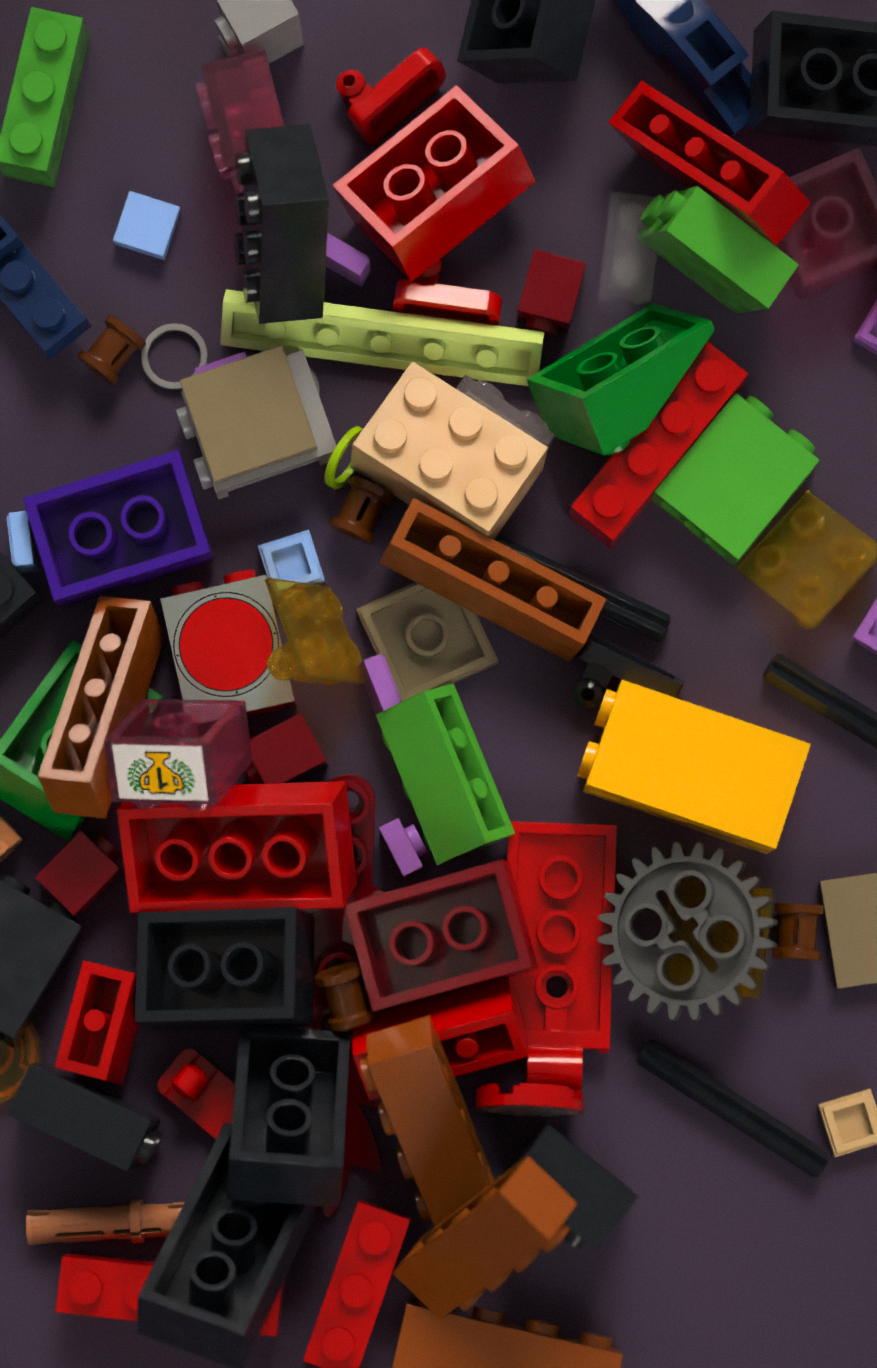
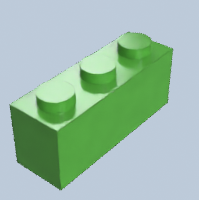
M34 7L30 9L0 135V172L4 177L51 187L55 186L90 38L84 19L81 17Z
M454 683L423 691L376 714L382 730L384 744L392 754L402 779L404 793L412 803L423 830L424 842L432 852L437 865L467 856L515 834Z

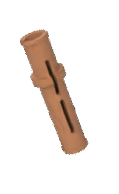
M141 1199L130 1200L129 1205L113 1207L27 1210V1241L29 1245L110 1239H131L132 1244L145 1243V1238L169 1235L185 1202L144 1204Z

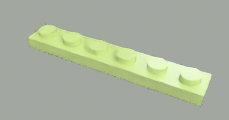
M226 289L222 306L220 345L267 351L282 345L285 354L303 350L306 357L406 370L413 361L432 374L529 386L527 378L539 372L544 332L325 302L323 318L259 324L254 302L246 303L243 291Z

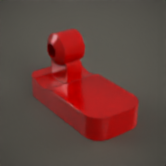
M422 47L414 51L379 81L374 88L370 84H366L363 75L356 70H347L341 73L337 78L336 88L342 101L351 106L348 109L347 116L354 131L368 145H374L443 85L446 79V72L442 62L428 48Z
M438 260L413 282L403 279L396 283L393 312L499 326L502 307L501 296L491 291L438 284L441 276V260Z
M193 1049L183 1050L159 1078L157 1088L162 1095L212 1137L217 1139L224 1123L232 1124L235 1083Z

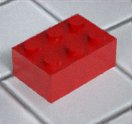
M456 85L332 186L351 220L413 282L536 181L520 146Z

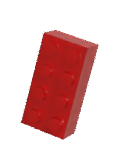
M346 781L207 785L208 801L125 799L117 809L130 913L297 907L298 909L344 908L357 885Z

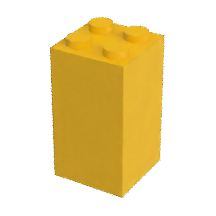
M621 680L617 692L606 689L594 723L595 726L604 728L599 744L591 741L588 742L577 773L578 777L586 779L583 792L763 854H768L776 849L811 745L810 743Z

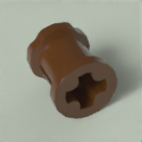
M109 314L104 320L106 328L88 351L81 350L77 359L105 382L115 386L119 380L117 375L119 370L136 349L142 350L145 347L146 342L132 328Z
M351 476L348 481V485L351 488L338 517H331L328 525L347 537L367 545H372L375 537L371 532L384 505L391 504L394 495L372 482ZM364 501H366V504H365V506H364V508H363V511H362V513H361V515H360V517H359V519H358V521H357V520H356V517H357V515H358V513H359V511H360V509H361V507H362Z
M775 903L774 912L779 914L778 947L772 949V958L821 961V952L816 950L817 917L823 914V906ZM799 920L798 943L796 944L797 921Z
M359 962L335 965L319 972L314 977L316 985L324 989L332 1015L328 1019V1024L332 1031L358 1027L377 1017V1012H373L371 1005H368L360 978L362 970Z

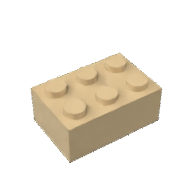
M412 361L352 444L350 468L408 505L415 498L494 540L543 471L548 447Z

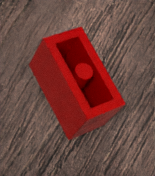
M83 960L54 1068L124 1085L140 1025L135 1022L136 973Z

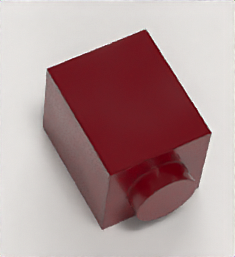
M534 249L518 306L517 321L526 323L525 329L543 331L544 337L554 338L557 332L568 334L584 278L586 262Z
M302 713L245 741L244 745L249 755L240 759L252 784L295 783L328 765Z
M80 830L35 878L73 916L80 917L125 871L115 862L122 853L100 832L91 838L87 833Z

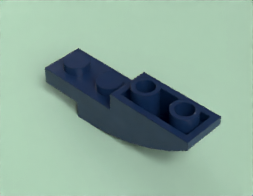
M613 0L655 58L663 53L724 134L731 137L750 122L752 75L742 63L749 54L704 0Z
M0 215V301L47 357L52 359L88 330L91 324Z

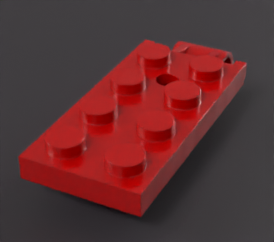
M511 821L515 834L507 838V862L510 863L539 967L538 969L509 977L525 1022L528 1047L526 1083L569 1086L572 1090H582L583 1049L598 1050V1053H609L612 966L604 965L603 960L613 953V945L598 943V938L612 933V925L600 921L598 916L605 913H614V905L604 896L605 893H615L617 825ZM553 976H560L567 983V991L562 997H552L546 990V983Z

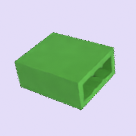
M698 186L680 191L674 190L664 197L660 194L657 195L640 217V221L645 225L636 238L734 313L769 309L799 266L797 262Z
M737 393L732 396L658 486L651 499L734 567L820 461L812 454L816 448L806 437L793 429H790L788 433L784 432L771 421L774 415L761 401L753 396H748L744 400Z

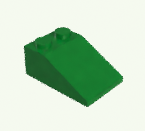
M652 303L527 378L547 434L603 456L625 449L629 445L630 439L649 427L715 331L712 320Z
M74 639L0 739V799L67 842L71 840L86 816L54 813L38 779V774L82 645ZM148 688L130 745H134L163 699L162 695L151 688Z

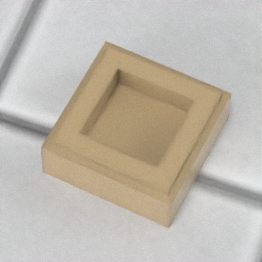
M870 1088L817 1104L833 1157L877 1145V1107Z

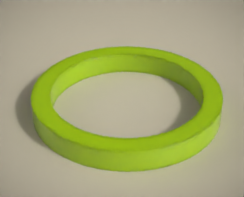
M356 426L350 429L335 447L325 471V483L327 486L335 490L340 489L356 473L355 470L350 468V462L346 470L335 479L336 469L343 453L351 442L359 436L363 428Z

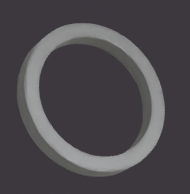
M166 324L155 329L145 340L146 345L141 351L142 366L148 378L157 386L167 390H182L180 382L164 381L151 370L148 357L154 341L168 332H182L191 336L200 348L201 360L199 367L208 363V352L204 340L194 329L183 324Z

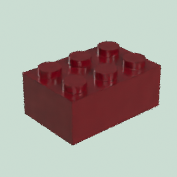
M503 859L350 902L344 906L373 1012H384L539 968L510 863Z

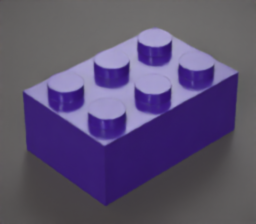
M179 449L23 498L53 600L61 609L215 561L188 472Z

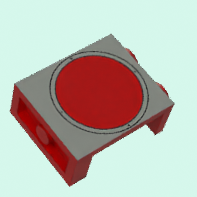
M243 570L225 575L223 577L225 584L205 589L202 582L181 584L171 588L172 596L160 599L187 722L192 730L297 706L270 593V583L266 575L256 577L255 570Z

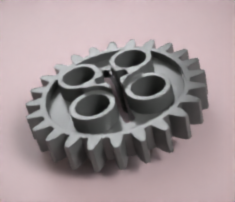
M680 842L673 843L671 858H667L660 848L654 847L652 848V865L648 866L641 859L634 858L632 863L637 873L634 878L620 873L616 875L618 882L624 888L621 895L605 893L604 897L615 905L616 908L614 913H605L598 916L600 921L612 925V933L600 936L598 943L613 945L615 952L608 955L603 960V964L621 966L622 970L615 977L613 983L618 986L629 982L634 984L628 998L631 1002H637L646 995L650 996L647 1012L651 1014H656L664 1003H668L669 1019L672 1020L679 1019L684 1006H687L692 1020H701L704 1004L708 1005L715 1016L723 1015L722 998L726 997L735 1005H741L743 1000L738 990L741 984L751 989L757 990L759 988L756 979L750 974L753 968L770 970L771 965L759 955L761 949L777 947L776 942L763 937V930L777 925V920L761 917L760 910L767 907L773 901L771 897H754L752 894L762 882L759 877L754 876L744 881L740 878L746 867L744 861L738 860L728 868L725 867L727 851L719 848L711 859L707 860L706 846L699 842L695 844L691 856H687L686 850ZM691 878L701 879L706 887L704 901L695 908H688L681 899L682 886ZM659 891L666 892L676 912L684 921H697L699 926L694 929L693 935L717 963L718 968L715 972H711L707 968L702 956L693 943L677 940L676 936L682 931L681 926L658 900L657 894ZM655 910L662 920V928L656 938L646 941L639 935L637 922L644 912ZM731 922L738 931L739 939L733 950L721 953L714 946L713 933L719 924ZM685 954L693 962L694 974L688 983L680 986L671 980L669 966L676 956Z

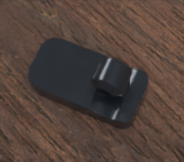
M589 634L585 645L577 654V657L587 662L588 665L582 675L583 678L576 684L573 695L579 706L589 709L600 704L604 696V688L608 686L612 676L675 698L678 697L685 681L596 635ZM591 688L595 696H585L583 689Z

